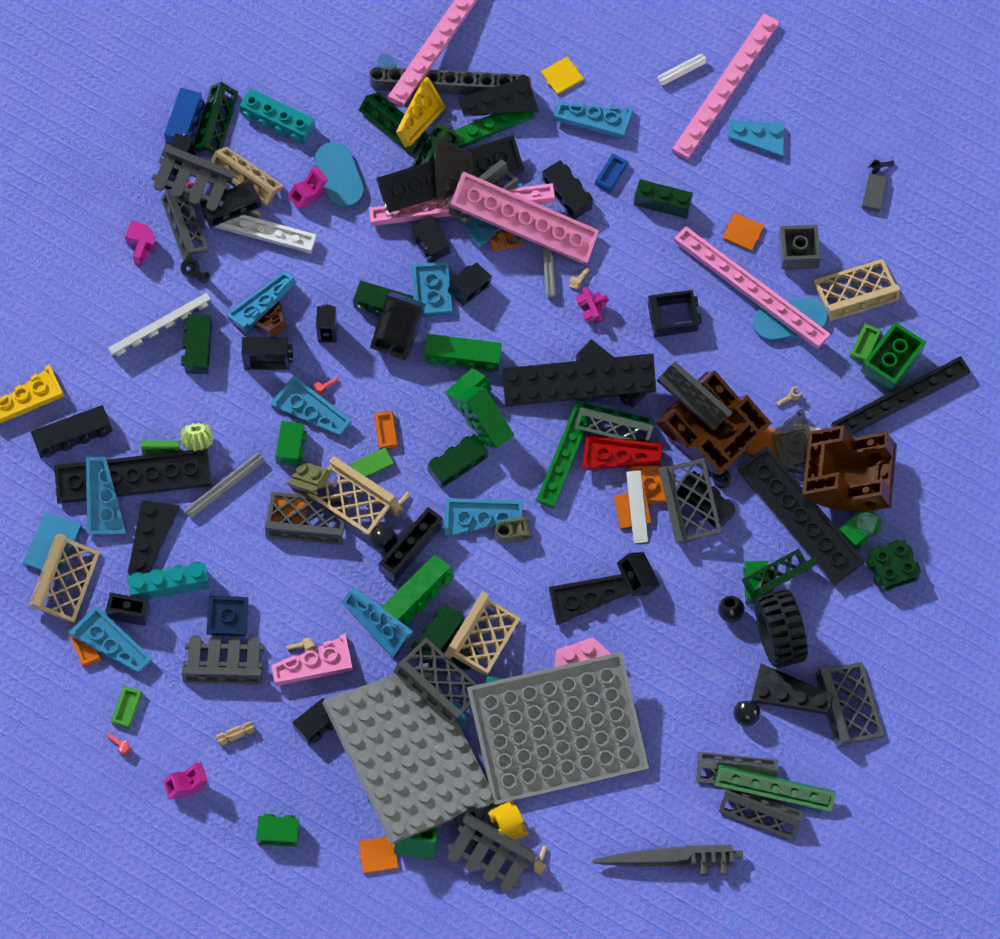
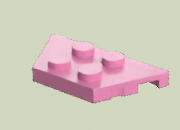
M592 637L557 649L554 667L610 655L611 653Z

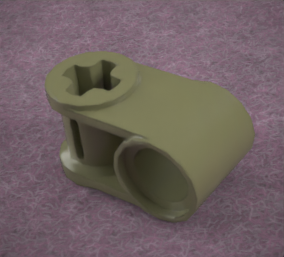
M520 517L514 520L499 522L495 528V540L500 544H507L531 539L533 535L528 526L529 518ZM505 530L508 534L501 535L499 531Z

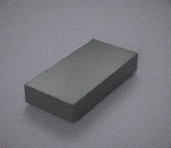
M869 173L862 204L863 209L880 212L887 177Z

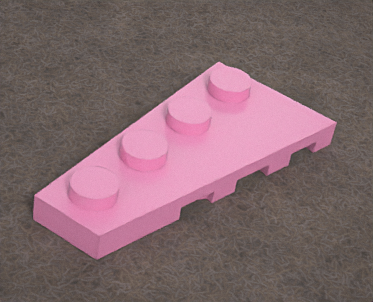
M346 633L340 635L338 639L324 642L322 646L315 649L310 648L299 656L294 655L271 665L275 686L353 671Z

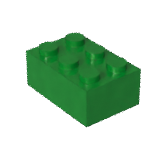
M894 322L864 361L861 373L892 392L922 354L926 341L897 322Z
M471 386L454 398L457 402V409L460 413H464L467 418V425L472 430L474 429L478 439L484 446L498 448L515 436L485 387Z

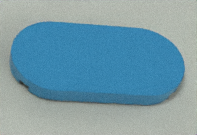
M329 142L322 145L315 154V165L328 178L324 188L326 189L329 201L333 205L344 209L356 206L363 197L364 188L349 149L338 142Z
M813 298L787 301L823 328L827 320V311L820 301ZM763 308L756 312L753 319V329L764 340L775 342L800 337Z

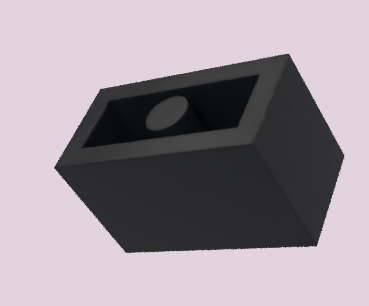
M432 216L412 226L411 237L415 244L418 243L420 245L424 258H428L431 263L450 253V244Z
M477 262L472 266L468 265L458 276L454 275L450 279L448 293L464 306L490 286L492 276Z
M328 304L317 306L316 331L318 342L337 343L338 321L336 306Z
M644 552L628 553L617 562L619 570L633 597L649 595L660 586Z
M110 593L105 611L111 620L146 626L150 605L148 599Z
M324 698L320 699L292 722L294 730L307 745L312 742H318L324 732L334 729L322 704L325 700Z

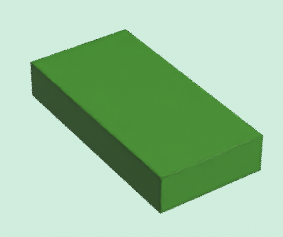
M864 324L849 357L864 363L874 350L882 331Z
M141 440L143 455L181 451L180 441Z
M383 448L352 462L351 466L368 478L394 466V463L387 449Z
M123 686L111 719V724L127 729L131 728L143 691Z

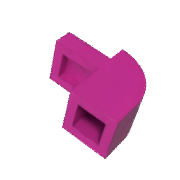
M317 166L313 167L304 181L294 184L288 194V198L298 209L307 207L325 193L326 189L324 186L328 178Z
M131 220L125 239L127 245L136 247L133 254L134 264L142 266L144 260L148 259L149 251H156L154 234L147 225Z
M199 762L194 763L184 772L171 773L163 781L168 799L183 798L205 788L204 783L207 781L206 772L203 769L202 763Z

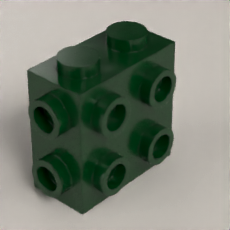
M894 540L888 546L874 547L868 554L866 559L867 567L873 571L874 583L877 588H880L882 593L918 581L921 568L919 563L914 561L913 549L910 545H907L906 540Z

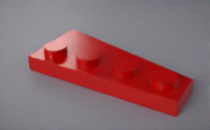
M586 435L582 471L660 464L662 444Z

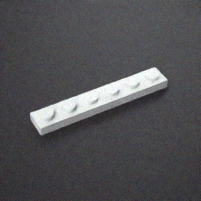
M241 215L215 226V228L310 254L317 239L316 234L247 215Z
M207 293L201 295L108 347V352L111 357L114 355L119 357L127 352L126 349L133 346L135 348L142 344V340L149 336L151 339L157 336L162 328L165 327L167 330L173 327L178 319L182 318V320L188 318V314H192L191 312L196 309L198 311L205 309L209 306L207 304L210 302L209 295Z

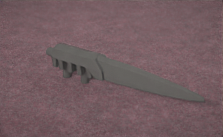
M732 845L656 848L596 858L592 860V863L646 867H685L689 863L691 868L699 866L700 876L708 875L707 866L715 868V865H719L720 875H728L727 865L733 867L734 859L743 858V850L733 851Z

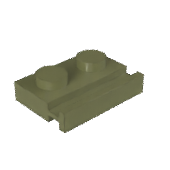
M302 461L292 474L293 478L291 481H287V484L291 488L316 496L318 494L316 491L323 487L331 472L328 469Z

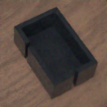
M394 292L388 293L381 310L384 312L380 314L370 348L386 354L392 347L394 349L390 351L389 355L402 360L409 358L426 304Z

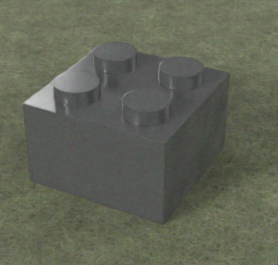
M818 225L780 226L778 238L781 270L819 268L821 255Z

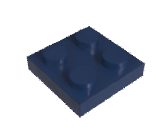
M209 595L206 634L246 637L249 598Z

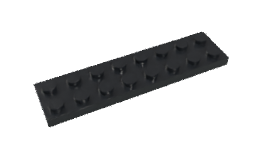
M514 135L377 177L376 181L388 214L454 193L463 172L478 178L501 159L507 163L508 172L511 174L524 171L525 169Z
M653 353L503 368L506 407L657 392Z
M768 446L737 468L739 474L811 559L815 558L817 566L834 586L865 563V560L816 503L803 497V487Z
M204 448L202 451L185 450L107 459L116 497L211 486L208 448ZM86 462L55 465L57 503L87 501Z

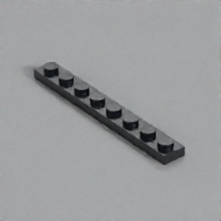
M959 356L832 422L831 427L845 425L850 434L853 435L969 375L971 370L963 358Z

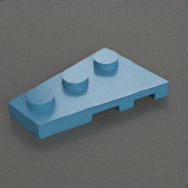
M729 120L728 140L747 147L752 146L761 149V152H769L783 159L784 123Z

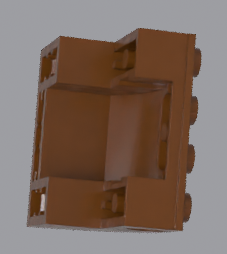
M714 370L705 372L697 381L733 412L714 431L708 428L678 400L655 423L692 460L705 458L707 469L721 475L772 423L748 395L738 397Z
M845 425L809 432L803 497L818 505L841 511L865 512L891 508L897 443L894 442L888 432L853 438Z

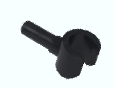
M875 159L868 168H874L871 173L877 174L881 168L894 165V161L880 162Z

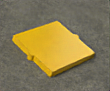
M568 57L541 71V74L547 81V85L551 86L556 95L584 80L577 70V66H574Z

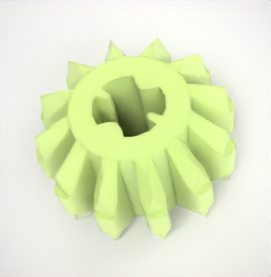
M200 422L186 425L181 430V443L183 447L189 451H202L204 448H209V445L213 444L211 427L207 426L206 423L200 424Z

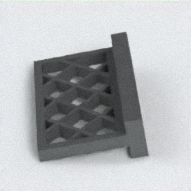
M676 361L656 380L712 431L733 413Z
M705 458L669 467H660L659 472L675 542L679 545L687 541L722 533ZM702 463L703 471L699 477L690 472L694 465ZM682 469L686 472L681 481L674 478L673 470ZM689 474L697 478L692 489L683 484ZM700 481L707 485L704 495L695 491ZM681 486L690 490L685 500L678 497L677 492ZM692 493L702 497L696 507L687 502ZM704 500L710 502L712 506L708 514L699 509ZM686 504L695 509L689 519L682 515V510ZM697 511L706 516L701 525L691 521ZM709 518L715 521L716 530L708 531L703 528ZM690 523L699 528L695 535L687 536L686 528Z
M272 492L268 517L265 523V536L267 538L342 545L345 520L326 507L316 511L312 505L317 501L308 495ZM275 497L284 498L286 503L278 507L274 503ZM341 498L330 499L331 506L335 504L342 505ZM297 499H301L306 504L297 509L292 503ZM344 499L345 505H348V499ZM290 505L295 512L286 516L282 510ZM309 508L314 514L305 518L301 512ZM328 510L333 516L325 521L320 514ZM278 513L283 517V520L280 522L271 521L272 517ZM297 515L303 520L299 524H293L290 521ZM316 517L322 522L318 526L310 524V521ZM337 519L340 523V528H331L329 523Z
M427 638L402 659L393 671L450 725L470 706V701L466 703V700H469V696L465 693V687L478 685L454 662L445 657L444 653ZM424 645L431 650V655H422L421 648ZM410 659H418L419 668L412 667L408 661ZM422 660H432V668H423ZM436 660H442L446 665V669L436 668ZM424 672L433 673L434 681H427L424 678ZM437 673H446L447 682L438 681ZM450 673L457 674L460 677V682H451ZM438 686H448V694L440 693ZM452 686L461 687L462 695H452ZM453 699H462L463 707L460 710L453 704Z
M862 662L833 668H820L815 674L818 687L832 693L834 696L830 714L827 717L836 747L840 748L846 744L883 738L885 735ZM858 669L860 674L858 680L848 675L850 670ZM837 672L843 676L840 684L832 679L831 673ZM845 679L855 684L852 691L842 686ZM857 686L865 690L866 695L864 698L854 693ZM839 689L849 695L845 702L838 698L837 692ZM851 697L861 702L858 709L847 704ZM863 704L871 710L869 717L860 712ZM844 708L855 713L851 721L844 717ZM857 715L866 720L863 728L853 722ZM868 723L876 727L877 733L871 734L865 730ZM850 726L860 731L858 737L850 738L848 732Z

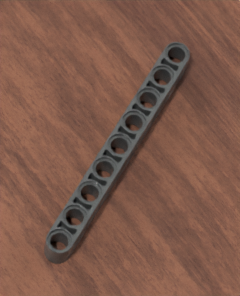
M374 67L369 73L370 86L375 90L392 91L399 81L392 79H400L407 68ZM430 70L425 76L435 81L432 82L438 93L469 95L525 77L529 78L531 85L530 77L524 74Z

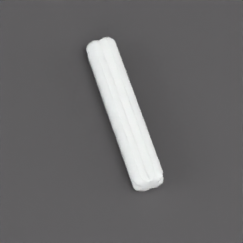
M699 54L659 75L657 79L659 84L663 86L704 65L706 57L703 54Z

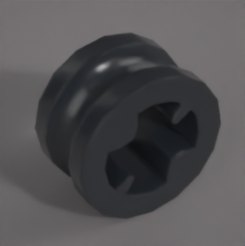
M727 470L721 475L714 474V485L718 488H726L730 484L731 475ZM722 475L725 476V477H726V478H725V481H726V482H724V480H723L722 482L718 481V480H719V477H718V476H720V477H722Z

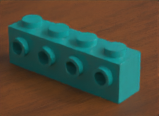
M251 88L239 105L241 115L244 118L252 119L263 127H269L280 135L284 134L295 142L305 144L315 128L313 117Z
M192 562L188 566L175 565L166 570L154 569L150 573L145 574L138 572L127 577L130 596L148 600L210 588L205 562Z

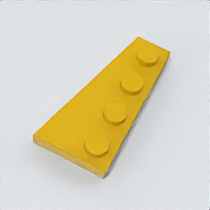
M429 77L422 79L396 131L404 147L411 146L446 108Z
M50 364L40 374L37 375L36 373L30 377V380L24 385H18L9 395L5 394L0 398V424L64 397Z

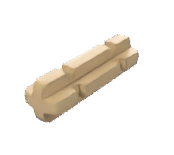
M249 721L244 723L242 727L239 725L227 730L225 734L222 732L216 735L218 744L222 746L227 744V741L231 742L245 736L244 734L253 733L255 729L252 722Z

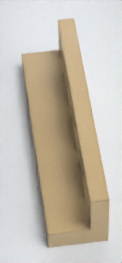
M228 147L214 152L211 162L235 171L232 183L236 186L240 183L251 181L260 198V202L266 206L271 203L274 194L283 189V184Z

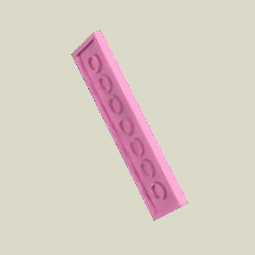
M466 172L461 174L450 207L584 265L588 263L599 230Z

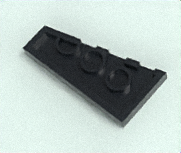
M528 77L458 98L463 117L539 112Z
M142 500L128 575L138 572L143 574L150 573L158 557V552L166 540L169 529H171L174 519L180 511V505Z
M622 574L549 587L556 626L629 594L628 586Z
M761 663L752 701L829 715L834 696L832 693Z

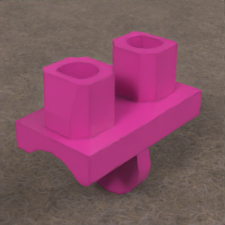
M588 287L583 288L584 293L577 296L576 301L580 308L587 305L590 307L589 310L582 313L584 320L587 323L596 320L599 323L605 321L599 307H601V310L607 309L605 304L609 301L608 296H601L600 292H596L595 298L593 292L589 291Z

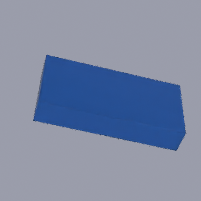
M612 153L595 180L594 185L611 193L628 166L629 161Z

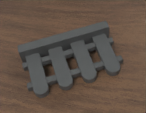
M165 144L162 151V157L164 158L160 157L158 162L161 164L158 174H153L151 179L154 180V189L162 191L165 185L172 188L171 195L175 198L181 197L183 192L189 194V202L192 205L198 204L200 199L207 201L206 208L210 212H214L218 206L222 207L223 201H220L225 189L229 190L230 185L227 183H232L235 171ZM172 168L179 171L175 182L168 180ZM189 176L196 178L192 189L185 187ZM207 182L214 185L210 196L203 194Z
M193 635L190 637L189 643H185V649H188V661H184L182 666L183 682L262 685L261 669L263 664L259 663L260 652H264V645H260L259 638L251 637L248 640V645L241 644L239 637L233 636L229 639L228 644H221V639L218 636L210 637L209 643H202L200 636ZM201 650H208L207 661H200ZM221 650L228 651L227 662H220ZM240 651H247V662H239Z
M466 812L463 817L464 827L461 825L458 827L457 830L460 831V834L453 845L449 843L447 846L450 849L448 852L449 860L456 862L462 856L467 859L466 869L468 871L474 872L478 866L485 870L483 872L485 881L491 882L495 877L502 879L500 886L504 892L511 891L513 886L517 888L519 886L517 879L523 869H529L530 865L527 862H534L537 853ZM476 830L482 833L481 837L475 834ZM472 838L478 843L470 855L464 850ZM495 840L500 843L499 847L492 844V842ZM488 849H491L495 854L487 865L482 862V859ZM511 850L517 853L516 857L509 854ZM507 858L513 863L505 875L499 872Z

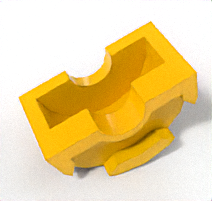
M513 801L505 802L490 809V812H488L492 824L496 822L499 827L498 830L516 841L528 836V831L523 824L524 820L517 806L513 804Z

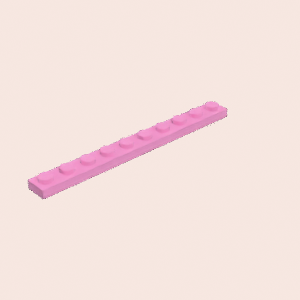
M478 0L453 1L388 95V101L405 107L419 87L422 79L430 71Z
M765 13L762 15L672 148L673 153L689 160L778 27V20Z
M553 183L509 190L537 204L555 202ZM452 197L432 199L388 214L385 206L369 208L371 227L425 220L430 216L433 218L452 216L449 214L447 203Z
M687 226L674 238V242L817 350L830 338L829 332Z

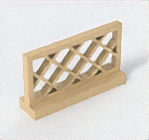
M883 259L813 280L818 295L826 308L829 322L899 301L900 288L898 284L895 285ZM881 266L883 271L880 275L872 272V269ZM861 272L866 274V276L862 280L854 277L855 274ZM869 276L878 279L876 285L867 282ZM843 277L848 279V282L844 285L838 283L837 280ZM882 280L888 282L890 286L883 288L879 284ZM852 281L861 284L858 290L849 287ZM827 283L831 287L829 290H825L820 287V284ZM834 286L843 289L841 295L832 292ZM863 286L873 289L869 293L862 292L861 290ZM846 291L856 294L853 298H847L844 295ZM831 296L838 299V301L829 305L827 299Z
M333 456L329 461L330 465L327 469L338 475V481L328 483L327 480L322 487H326L327 496L319 498L309 493L307 495L370 536L388 510L394 507L398 501L394 495ZM349 482L353 484L354 491L343 493L342 484ZM339 485L340 494L330 495L329 486ZM367 493L369 501L358 503L357 494ZM354 495L355 504L345 505L344 497ZM341 497L342 506L332 507L330 499ZM382 503L385 506L381 512L373 513L372 504ZM369 505L371 514L360 516L359 507ZM356 507L357 516L347 517L346 509ZM361 519H372V524L368 530L362 527Z
M58 533L53 539L28 608L32 610L37 609L74 623L100 552L65 538V535ZM65 545L72 546L76 554L67 557L64 551ZM87 552L94 555L92 562L85 564L81 554ZM77 556L82 566L72 569L69 559ZM65 561L69 572L61 575L57 567L59 563ZM83 569L86 578L79 582L74 572ZM71 574L75 584L66 587L62 577ZM59 579L63 589L54 592L51 583ZM77 586L80 595L72 600L68 589ZM65 592L69 601L60 605L56 594ZM52 597L57 607L50 609L43 606L45 599ZM70 604L73 609L72 617L65 615L61 607Z
M482 591L444 656L448 659H451L453 656L487 676L521 618L488 599L489 594ZM486 607L492 608L496 615L488 616ZM502 618H508L514 623L505 626ZM498 619L500 627L492 628L490 620ZM485 621L487 628L479 629L477 622ZM502 631L504 639H496L494 632ZM490 633L492 640L484 641L482 634ZM477 635L479 642L471 643L469 636ZM494 645L496 652L488 653L486 646ZM481 647L484 654L476 655L473 648ZM469 648L471 656L466 657L459 652L461 649ZM486 659L488 667L484 668L479 665L478 660Z

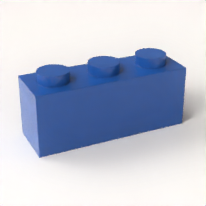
M180 88L164 132L165 143L171 144L175 133L187 134L193 138L194 126L197 127L199 122V111L203 110L205 104L201 92Z

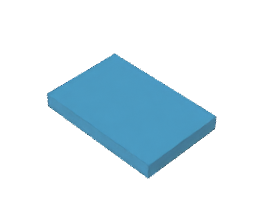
M449 261L412 264L414 299L426 304L422 317L453 315L452 295L448 293L450 281Z
M45 512L24 558L23 565L42 571L54 537L60 533L65 535V538L75 542L82 525ZM66 544L64 551L66 556L69 557L73 547ZM65 561L58 564L57 568L60 574L66 564Z

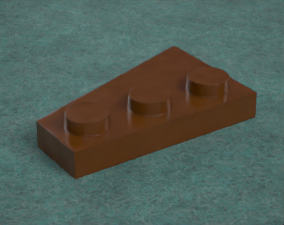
M278 301L253 327L271 337L280 335L283 329L287 327L281 303Z

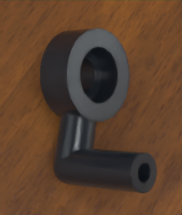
M187 258L182 262L180 271L183 276L187 278L196 277L203 283H207L210 278L209 272L202 273L199 271L200 266L195 259ZM191 266L193 268V271L188 272L186 270V267Z

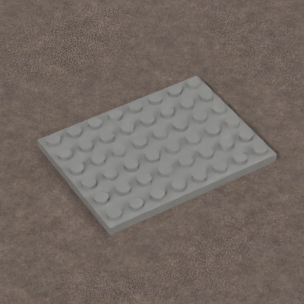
M622 652L467 687L487 779L494 802L493 805L649 769Z
M428 663L423 664V668H430ZM424 672V678L427 681H434L433 673ZM396 674L323 701L322 704L390 844L450 822L473 806L476 809H483L493 805L494 802L489 784L457 720L450 725ZM438 686L439 692L443 694L440 686Z

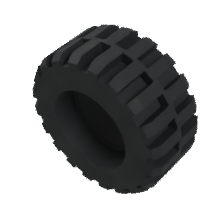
M783 589L759 595L755 600L756 622L765 654L771 665L775 668H781L804 662L808 656L807 637L802 616L793 594L789 590Z

